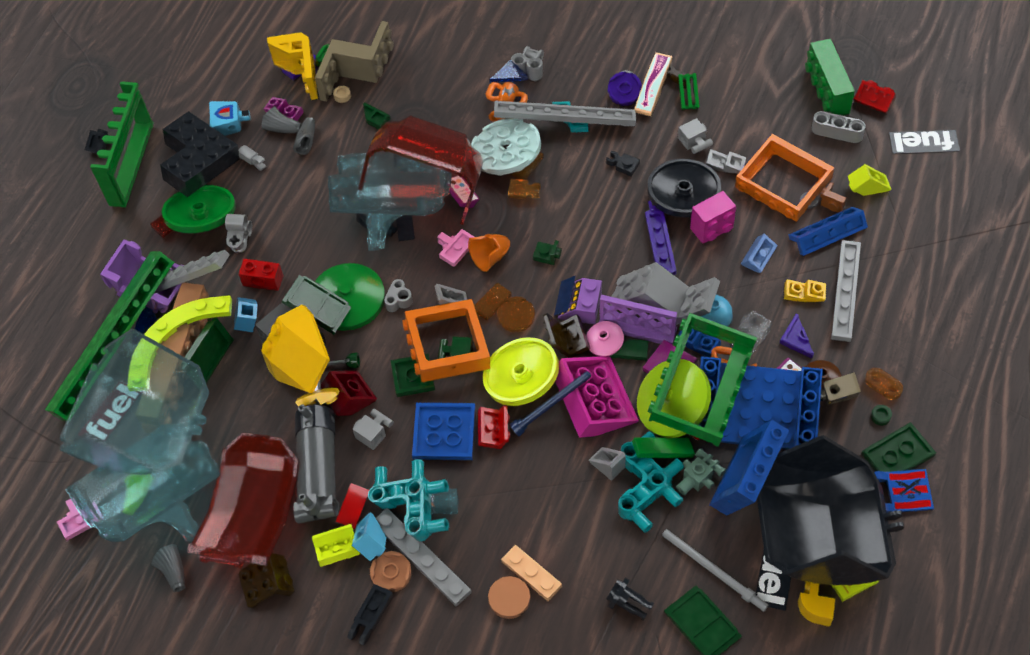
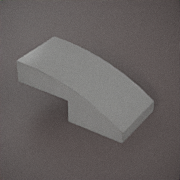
M710 149L705 164L716 171L739 173L744 168L746 157L730 151L728 155Z

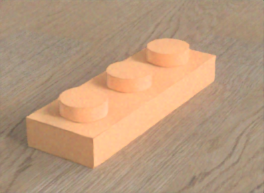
M514 545L501 559L505 566L547 601L562 587L561 582L517 545Z

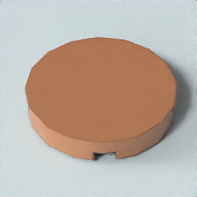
M395 551L384 552L377 559L375 558L370 567V577L373 584L391 592H398L405 588L412 576L411 564L403 554Z
M512 576L502 577L495 581L490 587L488 594L491 609L499 617L506 619L519 617L528 609L531 600L526 583Z

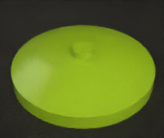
M680 359L661 411L699 425L709 409L711 401L710 382L700 367L688 360ZM664 361L655 366L641 383L637 396V410L640 420L648 430L661 437L676 438L687 433L655 421H649L651 413L647 412L651 401L656 402L657 396L654 393L657 385H662L664 381L660 378L664 367L668 368L670 363Z

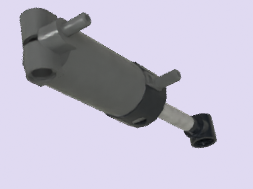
M320 333V334H321V337H322V339H323L325 348H327L325 337H324L323 333ZM320 380L314 391L321 389ZM315 399L316 403L313 405H300L295 413L297 502H294V517L298 524L339 515V502L336 500L335 413L330 407L320 405L317 399Z

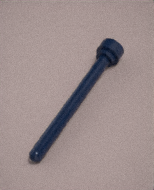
M588 371L584 372L524 419H516L510 423L515 434L519 437L524 434L531 422L590 379L591 373Z

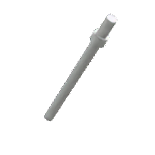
M668 529L663 532L662 536L741 594V598L746 602L753 603L763 612L767 609L769 605L756 596V592L752 589L745 588Z

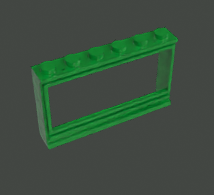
M120 81L123 93H119L117 97L120 101H127L126 107H114L112 109L115 115H123L121 122L109 121L107 123L109 129H117L116 136L105 135L102 137L104 143L113 144L111 151L99 150L97 152L99 158H108L106 165L91 164L90 168L108 205L126 207L154 122H152L140 90H138V83ZM134 119L136 123L116 179L114 174Z
M689 313L687 320L682 319L679 330L682 331L681 336L676 335L674 340L675 352L670 351L667 362L670 365L668 368L664 367L660 377L664 381L662 385L658 384L655 390L656 402L651 401L647 412L651 413L649 421H655L713 443L714 446L718 447L723 438L729 415L733 409L734 401L740 389V384L746 372L757 337ZM692 329L734 344L705 427L661 411Z

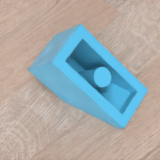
M371 512L356 525L352 546L369 561L375 556H381L386 549V536Z

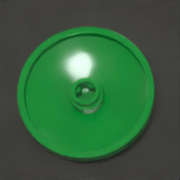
M204 185L189 197H186L181 192L172 195L162 207V216L165 224L174 231L200 233L223 225L226 215L234 214L236 204L234 196L229 190L220 186Z
M356 263L339 264L327 269L315 280L316 283L346 300L348 305L351 306L344 318V322L341 323L337 330H354L369 324L379 315L384 306L385 290L383 282L378 274L367 266Z

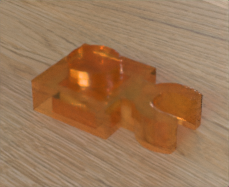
M510 179L508 198L526 199L527 195L539 198V191L534 190H541V184L533 183L529 185L528 180Z

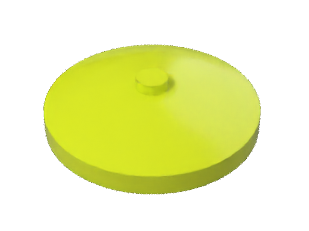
M520 338L508 342L496 350L490 357V369L483 371L484 387L490 397L500 404L519 406L530 403L544 395L554 384L559 372L558 357L554 349L547 342L538 338Z

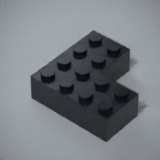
M189 111L162 129L165 145L177 152L160 164L162 179L186 197L192 195L240 160L238 144Z

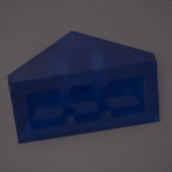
M509 60L489 79V83L528 80V76L512 60Z

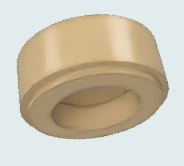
M338 86L333 91L334 99L339 103H345L351 98L350 89L346 86Z

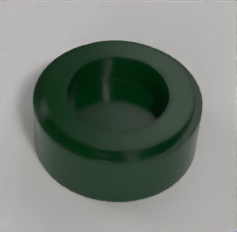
M877 405L872 409L871 419L875 424L884 426L890 422L892 411L889 407Z

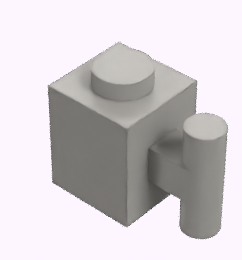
M697 118L679 127L678 139L687 150L691 149L693 154L713 145L710 138L706 140V126L703 123L701 124Z
M373 409L370 413L375 418L374 420L364 415L362 419L356 421L353 427L355 438L372 450L386 437L382 425L384 424L390 428L394 422L376 409Z

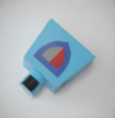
M235 101L209 102L210 126L224 136L240 132L241 121L251 120L250 111H240L238 103Z

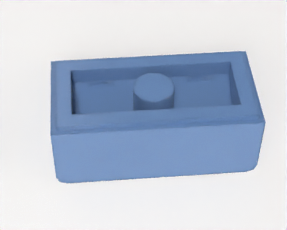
M765 234L758 236L742 260L741 265L761 273L778 245Z

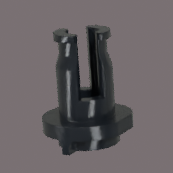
M626 577L623 581L617 579L606 598L610 601L608 607L613 609L615 604L631 614L641 617V620L644 621L647 613L627 601L630 597L649 610L654 602L647 601L641 594L629 588L627 584L630 580Z

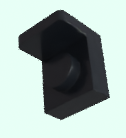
M102 129L97 131L90 130L85 150L96 154L99 150H105L107 143L103 142L102 137L108 135V131Z

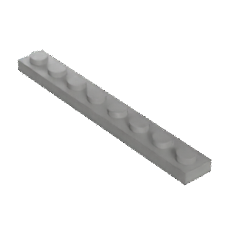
M495 101L494 117L623 126H635L636 112L634 109Z

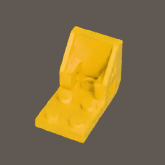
M303 33L267 37L274 65L295 75L302 74L306 93H310L311 100L318 99L315 81V61L309 37Z

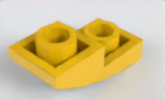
M787 279L784 283V299L800 302H823L826 300V283L807 280L806 283Z
M338 388L316 390L313 393H307L297 398L295 403L298 407L302 404L309 406L315 404V399H317L320 405L325 402L329 405L337 400L336 396L340 391Z

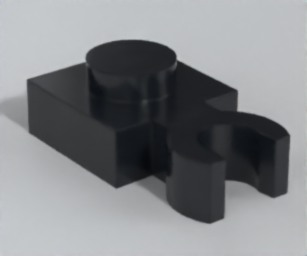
M615 151L610 152V157L614 159L606 158L607 165H616V171L631 177L640 164V159L625 153L621 157Z

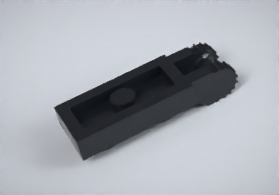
M374 584L355 616L347 638L354 639L360 626H362L365 630L360 637L359 644L364 646L391 601L393 592Z

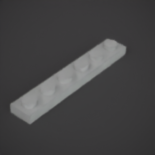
M846 240L841 242L831 334L832 340L851 342L861 242Z
M226 250L213 252L211 255L203 256L197 261H190L188 264L180 265L174 270L170 269L154 293L221 269L230 254Z
M388 508L376 517L386 538L456 607L472 593L471 589L422 541H417L405 531V525Z

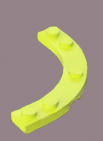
M231 296L210 297L191 301L171 310L157 320L143 335L133 353L128 376L127 389L129 392L149 390L151 369L158 352L157 349L163 341L165 342L177 331L178 327L185 323L190 324L202 319L231 316Z

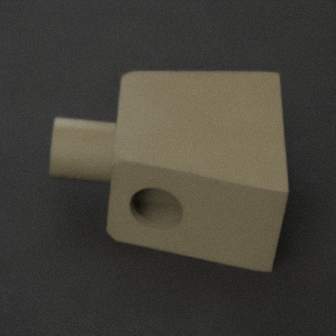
M855 372L823 382L821 385L820 401L825 400L826 404L830 405L858 397L861 390ZM830 389H835L837 394H832Z

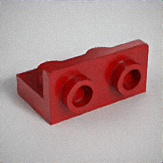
M862 80L853 100L887 114L892 102L896 99L894 90L889 87H879L876 82L871 80Z

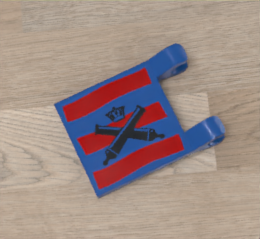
M926 469L874 472L879 482H887L890 503H885L887 513L895 510L911 512L934 509Z

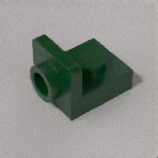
M555 240L554 245L538 241L533 254V260L555 265L556 259H560L562 248H559V241Z

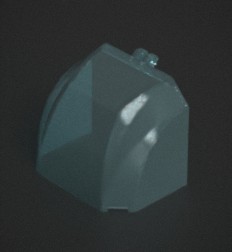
M132 328L106 345L103 350L106 354L98 365L94 363L91 366L60 435V440L63 441L60 451L82 461L116 472L148 475L182 463L192 436L200 435L203 431L197 424L203 425L207 421V418L201 415L210 392L199 365Z

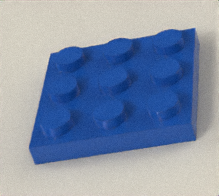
M416 403L412 459L473 460L475 403Z

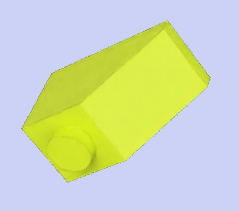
M866 164L848 175L851 190L863 196L891 190L886 175Z

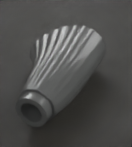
M275 106L267 111L262 118V129L267 131L298 133L302 123L284 116Z
M311 117L305 118L296 136L293 150L297 154L306 155L311 150L315 132V120Z
M170 544L160 548L153 557L151 566L164 574L173 592L184 590L185 575L177 545Z

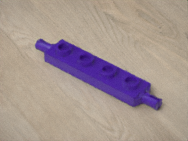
M648 201L650 210L645 212V219L654 262H657L671 274L676 275L677 270L664 212L657 209L651 201Z

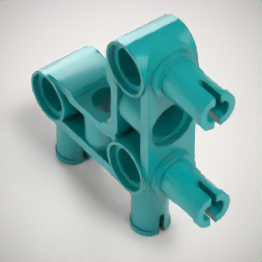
M648 431L642 438H655V436ZM631 441L624 443L621 451L625 455L626 453L634 454L633 456L626 455L625 467L630 473L633 472L641 482L633 489H628L619 498L618 513L623 519L633 521L646 533L653 527V523L642 513L645 508L660 496H664L675 508L682 503L683 497L672 488L671 481L677 473L684 469V465L676 458L667 467L661 468L652 458H637ZM660 480L662 483L656 484L653 481ZM630 505L632 506V508L625 509L623 508V506Z
M420 459L412 461V477L409 479L387 482L388 469L384 466L375 468V484L368 492L369 500L381 509H392L398 505L406 504L404 523L405 531L417 541H425L432 533L449 530V522L446 518L431 520L432 494L449 491V484L446 479L432 482L426 480L424 477V462Z

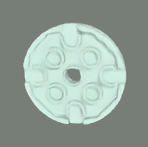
M508 118L495 121L482 128L483 132L473 138L470 147L473 162L480 170L502 176L522 171L523 168L531 164L540 152L541 138L537 128L532 123H525L523 119Z

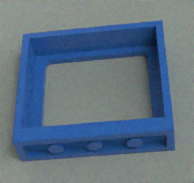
M770 420L744 435L709 505L727 516L755 503L789 430Z

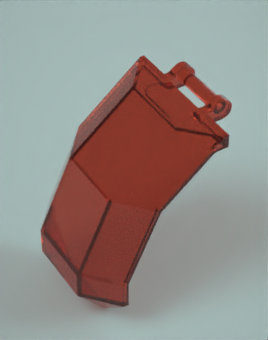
M243 432L222 449L221 466L209 510L192 543L188 544L187 553L199 554L200 562L208 563L211 561L233 565L234 568L240 569L245 562L267 565L286 524L298 476L299 460L283 438Z

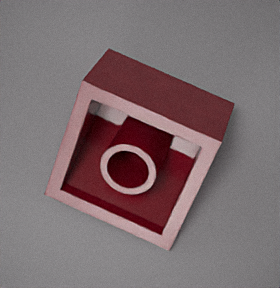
M330 371L320 384L321 389L338 388L340 391L336 396L337 400L330 404L337 416L353 415L377 400L358 371Z

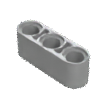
M822 111L815 113L813 117L812 132L814 134L851 143H859L863 139L865 123L862 120Z

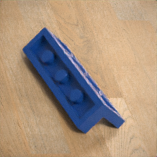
M850 207L789 234V239L797 242L800 255L804 256L868 228L864 211Z

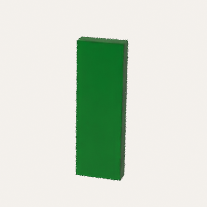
M634 437L632 441L637 458H693L695 454L689 438Z

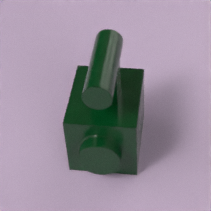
M453 336L451 346H447V339H441L437 359L472 353V338Z

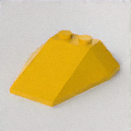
M300 305L277 317L261 349L267 368L277 381L308 393L314 392L330 361L314 315L305 305Z

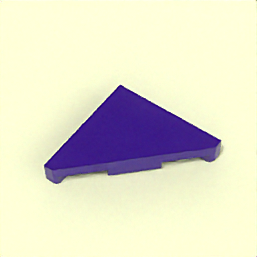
M795 314L780 339V344L809 358H813L814 352L809 344L805 329L802 327L799 315Z

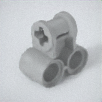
M526 46L523 54H514L511 57L512 74L518 77L527 74V77L532 81L540 80L543 76L542 60L544 51L533 50Z
M227 214L225 219V227L228 230L226 243L235 253H242L245 251L248 237L252 233V222L248 220L247 215Z

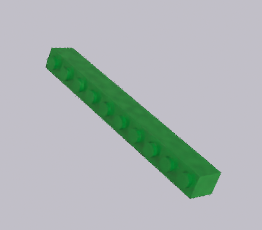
M151 251L45 408L47 412L62 421H70L174 264V261L160 251Z

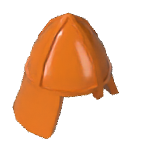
M499 234L471 237L468 241L469 253L474 264L484 272H487L495 263L499 262L510 248V240L506 236Z

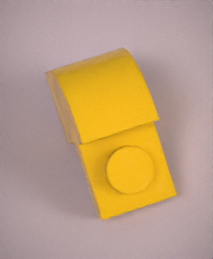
M805 581L804 593L800 592L798 607L801 614L812 623L831 626L835 599L818 596L819 584Z

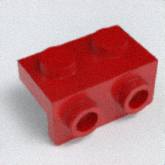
M503 405L500 410L485 407L478 409V446L501 449L509 442L510 432L508 431L510 415L507 411V406Z

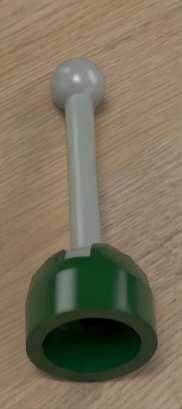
M359 353L348 354L345 360L330 361L328 365L346 364L349 368H360Z

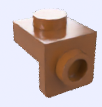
M830 182L827 188L824 187L821 191V206L839 213L844 209L846 197L832 192L834 183Z

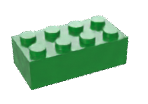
M826 39L810 43L805 69L807 73H810L811 83L817 89V96L822 101L824 112L841 116L850 114L855 90L832 40Z

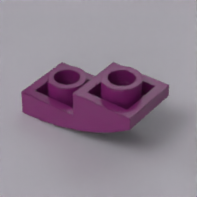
M272 97L263 108L267 112L275 106L284 116L296 121L304 113L302 107L289 105L286 99Z

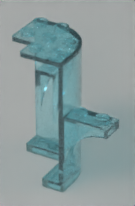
M420 150L399 153H353L339 155L337 162L339 174L328 176L330 212L367 214L368 251H376L385 248L388 229L400 216L434 214L444 206V197L449 195L451 187V154L420 153Z
M183 424L168 425L156 430L127 450L105 453L101 456L104 462L65 489L85 522L91 528L93 526L96 527L99 531L98 535L108 541L124 542L144 527L155 522L166 523L174 527L186 541H196L202 537L199 531L200 528L191 517L188 505L183 501L220 476L218 465L212 460L208 446L202 440L192 441L189 436V430Z

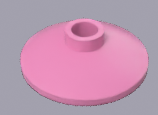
M611 321L596 323L589 329L586 335L590 346L589 350L597 356H611L618 352L624 343V333L621 327Z

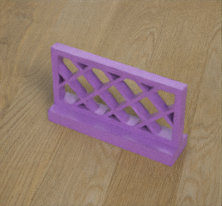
M601 295L599 322L611 321L621 327L625 336L661 344L663 340L671 344L674 343L677 333V312L606 295Z

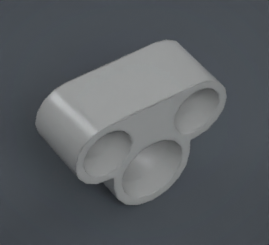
M396 279L392 282L384 299L386 309L389 312H395L398 308H408L413 302L411 291L405 288L404 281L401 279Z

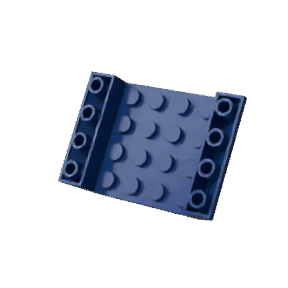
M701 356L700 368L708 377L711 387V401L704 419L699 424L701 427H705L727 363H721V358ZM747 365L721 443L739 444L744 435L770 420L789 430L781 449L788 450L817 438L823 369L802 367L801 371Z

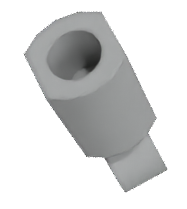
M246 145L239 148L240 158L250 165L254 164L260 171L266 167L262 163L265 159L262 156H258V153Z

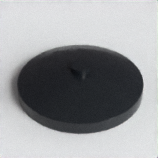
M674 159L662 163L652 171L648 179L647 191L650 201L662 212L676 217H691L693 206L721 192V181L717 173L710 166L700 161Z

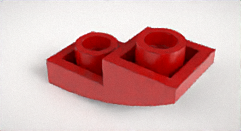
M351 483L336 522L343 525L351 524L352 528L355 529L369 490Z

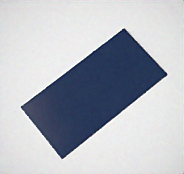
M575 276L561 281L554 316L568 311Z

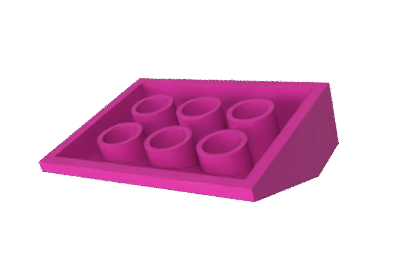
M610 356L561 358L558 362L559 372L555 380L559 391L584 372L588 371L591 373L590 379L563 398L579 437L598 436L639 421Z

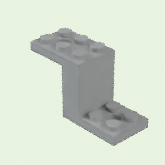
M655 262L620 276L616 282L615 292L611 297L677 312L676 325L682 322V319L687 320L689 313L698 316L710 313L720 281L714 277L689 287Z

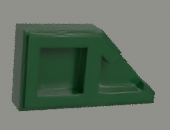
M365 102L363 103L366 123L381 131L390 121V115Z
M629 339L623 343L618 352L611 355V358L647 361L648 341Z

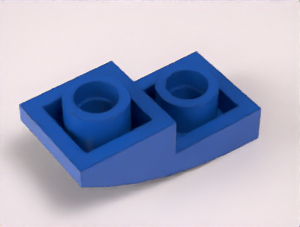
M692 329L686 347L711 357L712 349L720 346L721 340Z

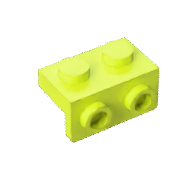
M351 524L312 536L320 567L360 555V552L352 546L354 531Z

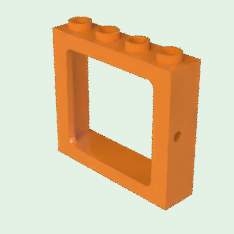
M772 134L738 173L735 187L739 191L752 196L755 200L768 205L771 209L784 214L785 217L797 222L816 196L830 182L834 167ZM773 155H778L819 178L797 206L752 182V179Z
M472 299L405 311V319L402 320L403 329L408 331V334H406L408 346L412 345L410 354L412 360H416V364H414L415 373L420 375L421 382L490 369L489 351ZM466 315L477 352L431 361L426 360L417 324Z

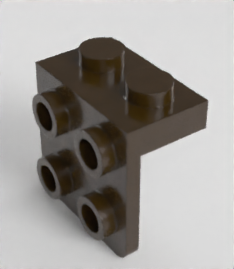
M548 313L543 315L545 320L543 325L549 333L548 341L552 348H556L562 355L564 354L568 358H574L590 349L581 319L577 314L561 323Z
M267 552L239 571L240 582L249 608L256 607L274 594L290 596L295 593L293 580L290 577L284 555Z

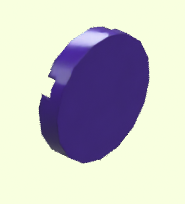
M619 72L611 77L609 81L608 95L618 105L628 106L634 104L638 100L642 83L633 73Z

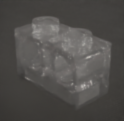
M753 310L740 321V326L736 330L757 337L751 352L752 354L770 333L772 322Z

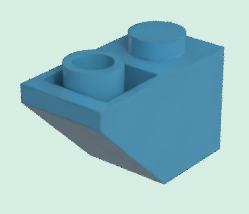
M237 297L234 330L253 332L257 318L258 304L256 300Z

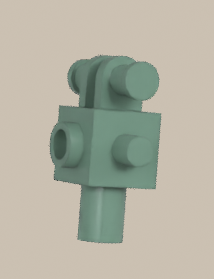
M700 448L695 454L697 458L692 463L688 459L683 462L685 468L683 480L676 488L682 495L688 493L692 488L697 491L704 486L711 489L714 485V482L711 480L713 470L721 477L726 472V469L719 465L717 459L713 460L711 454L705 453Z

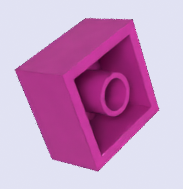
M724 191L692 207L690 229L702 244L707 241H713L717 236L729 232L734 227L736 205Z

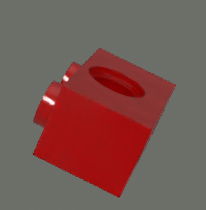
M243 259L239 277L243 286L279 291L283 273L279 263Z

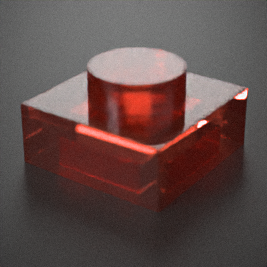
M162 215L150 224L152 229L162 238L173 231L165 224Z

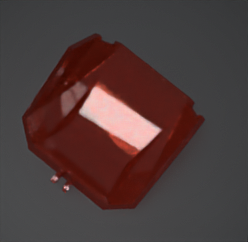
M413 116L383 124L375 133L367 151L358 190L362 191L376 153L380 151L391 152L457 174L460 178L463 177L466 180L471 191L460 222L463 225L483 167L482 155L470 144L467 135Z

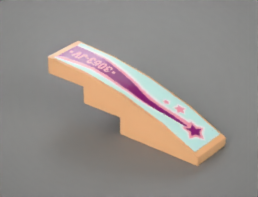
M655 53L634 109L636 113L647 116L652 115L661 95V89L666 80L672 56Z

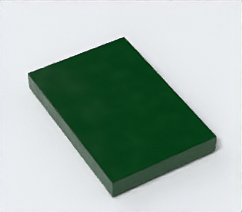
M910 422L862 450L861 455L868 461L874 471L892 472L912 470L934 457L936 452Z

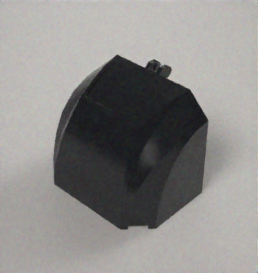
M825 435L778 453L757 497L765 561L790 577L818 584L856 585L889 578L896 565L890 532H898L904 529V522L889 524L888 521L900 519L902 512L895 510L887 513L882 486L868 461Z

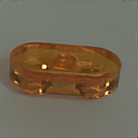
M871 368L867 371L865 382L870 388L891 400L898 399L901 396L903 385L899 380L880 368Z

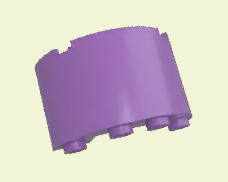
M123 240L100 274L104 283L109 288L113 286L117 291L116 295L119 297L123 294L146 259L141 254V247L133 241ZM174 263L170 269L174 270L180 265ZM181 284L154 293L143 310L157 313L158 310H161V313L166 312L177 296Z

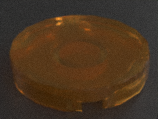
M511 297L504 300V303L498 307L497 318L499 324L504 329L510 332H520L532 325L535 319V310L533 304L526 301L525 298Z

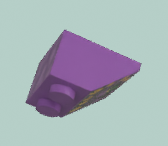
M587 278L574 281L569 309L558 314V319L567 320L577 314L582 323L595 325L602 294V281Z

